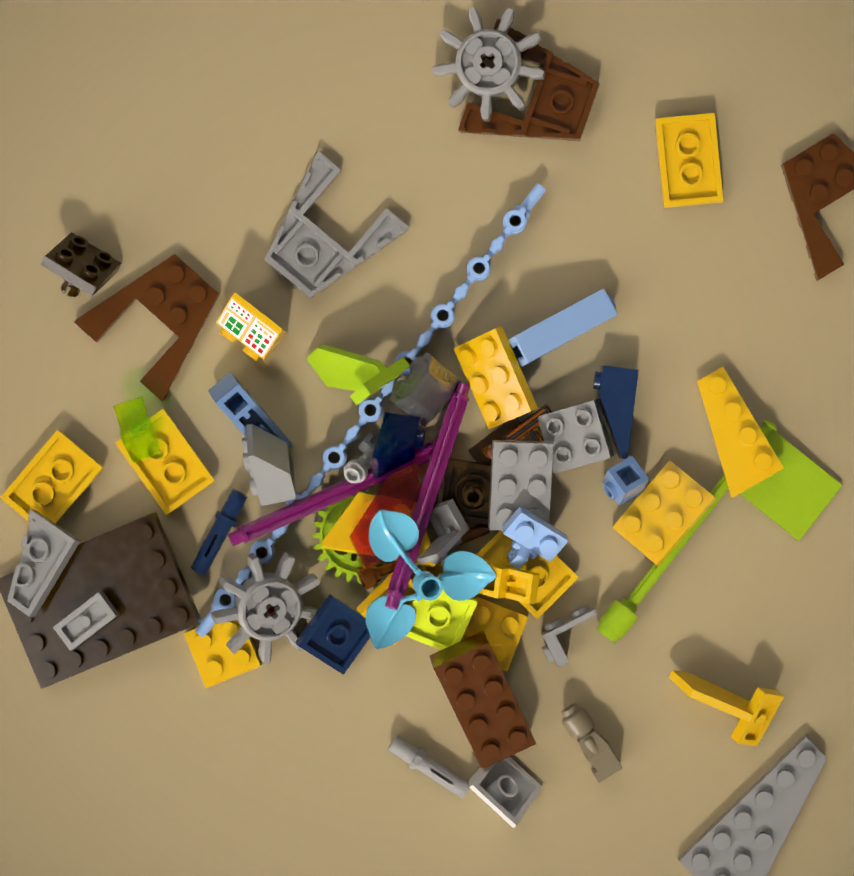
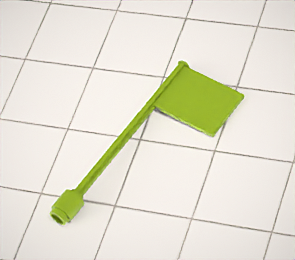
M763 420V425L760 429L784 469L740 495L797 541H800L843 485L777 433L776 425L772 421ZM725 475L721 477L710 491L716 498L714 503L659 567L653 564L626 600L623 599L621 602L615 599L598 621L600 624L596 630L615 644L619 638L622 640L639 618L635 615V612L638 610L636 608L727 492L728 485Z

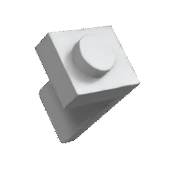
M453 499L434 504L430 522L439 537L417 558L419 564L430 561L432 564H437L443 561L448 556L447 552L462 542L461 537L469 530Z
M584 605L572 611L571 618L563 622L558 618L544 626L546 630L541 632V635L547 645L543 646L542 649L549 663L555 661L558 668L569 663L556 635L598 615L594 607L588 609L587 605Z

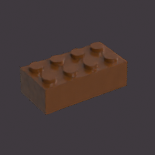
M484 631L429 656L433 669L482 769L536 744Z

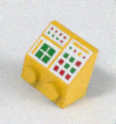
M237 293L233 294L216 322L222 327L219 333L232 343L236 339L243 343L245 347L242 351L255 361L259 357L266 361L287 334L286 331Z

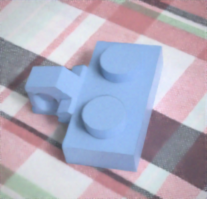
M521 506L502 527L503 534L513 539L511 543L513 548L507 554L509 564L518 569L528 561L529 557L534 559L537 554L551 562L569 541L567 534Z

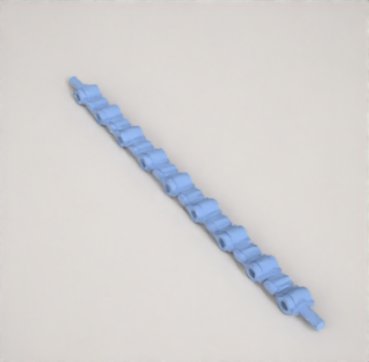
M537 183L520 206L516 205L513 210L505 214L503 218V234L491 242L488 254H484L483 257H475L469 261L467 265V281L455 289L452 301H449L447 304H439L433 308L430 330H426L425 333L419 336L415 349H412L410 352H401L396 357L395 362L402 357L409 358L413 362L419 355L420 349L423 350L425 346L431 343L434 331L437 332L439 328L444 329L452 325L455 318L453 309L456 302L459 303L461 299L466 297L470 284H473L475 281H484L488 278L491 271L489 263L491 257L502 250L503 244L506 241L505 238L511 234L517 235L523 232L527 220L531 216L529 214L546 192L543 186ZM517 218L520 221V225L512 226L509 220ZM481 265L484 268V272L477 274L474 272L473 267ZM444 311L448 314V319L440 321L437 318V314ZM410 368L384 386L379 396H376L374 399H366L360 404L358 424L347 430L343 443H340L339 446H330L324 451L323 470L311 477L307 490H304L303 493H296V499L301 500L312 495L311 492L323 484L326 472H330L331 469H339L345 465L347 461V454L345 452L348 448L347 445L359 437L362 425H365L367 422H376L381 418L383 413L382 399L388 396L389 393H392V388L397 383L398 378H401L403 375H411ZM369 405L376 407V413L373 416H368L365 412L366 407ZM332 452H337L340 455L338 463L330 461V454ZM296 499L287 501L286 506L294 503ZM289 524L272 532L273 535L268 537L267 540L255 542L251 547L250 553H254L262 564L270 562L275 555V539L286 533ZM259 547H265L267 549L268 553L266 557H262L259 555ZM248 565L238 573L236 583L239 585H243L252 576ZM224 588L218 590L215 594L214 602L211 604L212 609L195 632L204 638L215 625L211 618V612L234 607L236 595L227 592ZM223 594H228L231 597L230 604L223 601Z

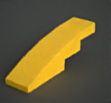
M443 561L437 563L434 567L422 565L421 571H429L438 577L439 574L444 573L442 568ZM487 562L495 572L496 578L487 584L479 594L497 599L508 598L526 604L536 603L539 573Z

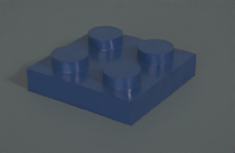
M329 594L295 643L344 675L369 640L370 634L365 617Z

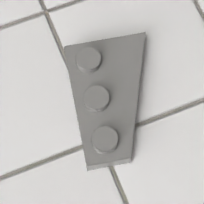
M30 509L28 516L30 524L27 536H23L21 546L24 548L20 563L15 567L7 601L27 616L36 617L80 540L37 510Z

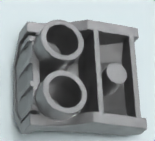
M427 352L413 360L410 366L411 375L407 380H400L393 386L392 396L389 399L424 427L438 415L460 382L454 374Z

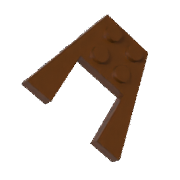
M497 18L494 26L495 30L499 27L501 19ZM511 27L507 34L514 42H518L526 37V35ZM537 44L535 47L521 53L522 60L542 66V70L545 72L544 80H538L525 119L521 120L493 110L490 121H483L480 112L481 106L468 102L458 129L460 133L580 141L600 83Z
M834 133L781 165L817 281L840 268L844 263L814 214L854 190V152Z
M174 254L76 319L74 323L95 342H98L136 299L179 337L140 380L157 398L164 401L220 294Z

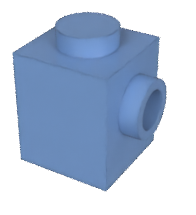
M630 456L607 471L602 481L603 489L606 495L611 500L614 499L618 506L643 492L649 478L634 457Z

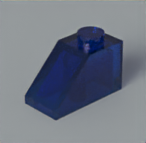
M385 412L372 455L373 477L380 478L415 459L417 449L423 447L425 440V430H421L420 417Z

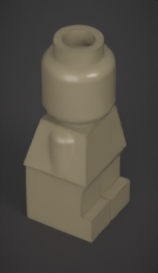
M574 703L561 711L564 717L562 719L564 727L572 738H577L586 759L594 766L591 770L598 783L623 768L608 741L593 729L594 723L584 708L578 707Z

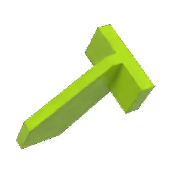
M326 344L319 346L306 358L327 387L355 391L350 397L356 405H359L389 384L410 367L404 357L386 368L379 360Z

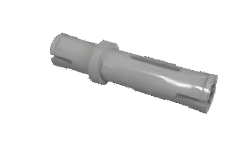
M396 735L388 747L390 752L407 762L410 769L414 770L416 768L461 799L470 788L469 782L425 754L426 750L422 747L418 749L398 735Z

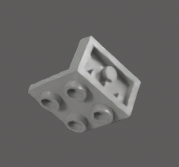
M598 399L538 417L543 440L552 441L554 444L552 471L554 473L614 456Z

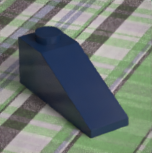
M601 366L600 372L595 371L593 389H598L597 397L619 458L627 459L639 370Z

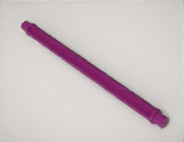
M458 383L455 393L451 395L411 517L418 527L419 536L417 544L411 550L405 552L414 563H416L469 401L467 396L470 386L464 383ZM401 555L398 556L386 593L388 597L385 607L392 610H398L400 601L404 599L413 572Z
M431 441L368 469V475L361 483L353 484L347 480L341 481L247 524L238 527V530L228 534L230 542L233 546L242 542L246 544L260 536L353 496L358 492L427 463L431 459L436 442Z

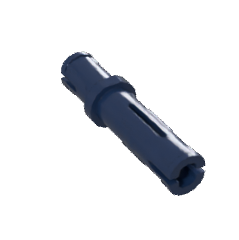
M232 489L221 511L216 512V520L191 565V568L203 575L207 574L231 528L236 527L238 523L236 518L248 498L245 494ZM218 534V537H217L215 543L213 544V546H212V548H211V550H210V552H209V554H208V556H207L206 554H207V552H208V550H209L211 544L213 543V541H214L216 535Z

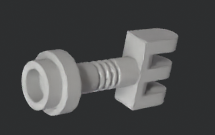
M369 433L357 447L363 452V455L358 460H350L345 465L344 477L353 484L363 482L368 475L367 467L370 463L374 461L377 465L382 464L392 453V450L387 448L382 453L379 449L383 443L378 440L375 445L371 444L370 442L373 440L374 435Z

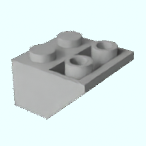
M253 424L246 425L247 437L242 438L244 449L243 461L246 471H250L251 478H249L252 495H258L261 506L296 499L294 468L288 443Z

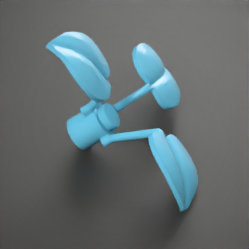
M379 510L373 517L369 528L371 549L379 559L385 562H392L401 555L416 574L412 582L416 594L404 596V599L400 601L398 610L385 607L388 595L375 599L369 605L366 612V625L373 646L376 649L388 647L401 640L412 629L416 619V612L412 606L403 604L404 602L411 600L420 601L422 598L429 601L435 600L441 595L442 589L453 600H468L476 596L487 584L496 578L495 572L481 557L463 550L452 552L443 560L442 568L444 573L439 574L438 577L429 571H421L405 552L411 550L418 541L419 530L414 520L401 512Z

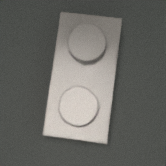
M100 591L53 628L68 649L72 651L120 614L104 592Z

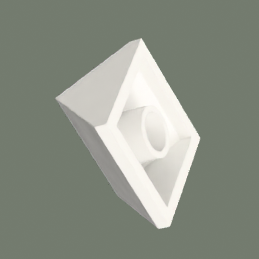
M511 757L505 758L484 769L480 767L468 780L469 787L513 828L517 826L543 788Z

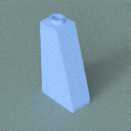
M603 288L509 339L520 368L618 315L613 298L606 294Z

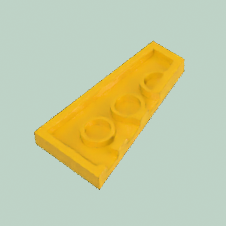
M724 367L698 380V388L731 499L782 471L784 467Z

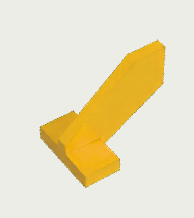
M672 670L668 677L689 697L740 718L731 735V738L738 744L758 746L785 697L778 690L758 687L751 700L748 701L689 672Z

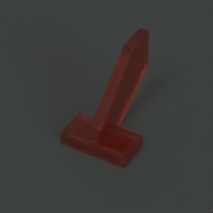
M417 463L394 472L387 477L349 536L364 570L383 562L374 554L369 543V528L375 514L381 509L401 512L408 516L422 487L418 480L421 472Z

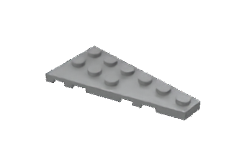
M803 736L706 830L678 860L693 876H767L827 758L806 736Z

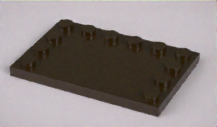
M156 512L79 544L36 617L27 616L7 601L14 572L0 578V593L41 689L202 622ZM103 591L120 615L75 650L70 651L53 627L96 593Z

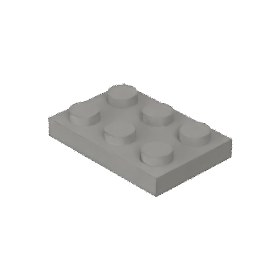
M492 440L489 530H502L503 525L520 506L549 523L554 446L552 441Z

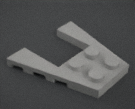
M319 151L316 153L315 159L265 258L266 263L310 299L409 229L408 225L386 208L348 253L304 215L341 173V169Z

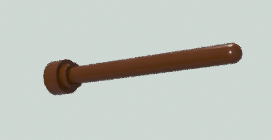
M485 524L472 527L461 537L462 542L457 546L487 535L491 530ZM397 561L386 562L379 566L365 564L356 568L363 588L367 590L377 586V582L381 581V577L394 571Z

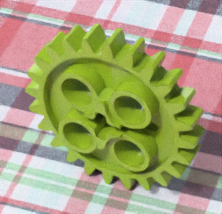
M370 489L368 494L374 495L373 489ZM356 495L328 506L329 510L327 513L318 511L317 513L323 520L322 522H313L314 526L320 528V532L312 534V537L320 539V543L316 544L313 549L323 550L318 560L328 559L329 562L326 565V570L336 567L335 577L338 578L344 572L346 573V582H349L353 575H357L358 583L361 584L356 568L365 564L379 566L386 562L379 558L373 562H367L361 554L357 555L356 561H352V553L347 552L340 555L332 549L321 548L322 541L341 517L342 511L355 498Z

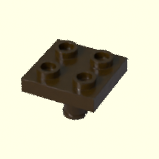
M72 232L47 253L41 263L43 267L65 280L61 285V291L64 294L68 287H71L67 294L70 297L78 296L80 290L93 296L118 272L122 264L109 253L101 251L88 243L85 238Z
M449 459L442 502L453 499L465 522L488 525L491 464Z

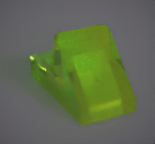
M143 397L113 406L122 432L119 434L132 462L162 453Z

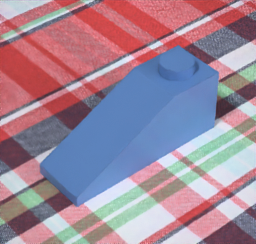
M231 372L208 390L217 406L246 437V425L253 424L287 442L288 447L292 445V442Z

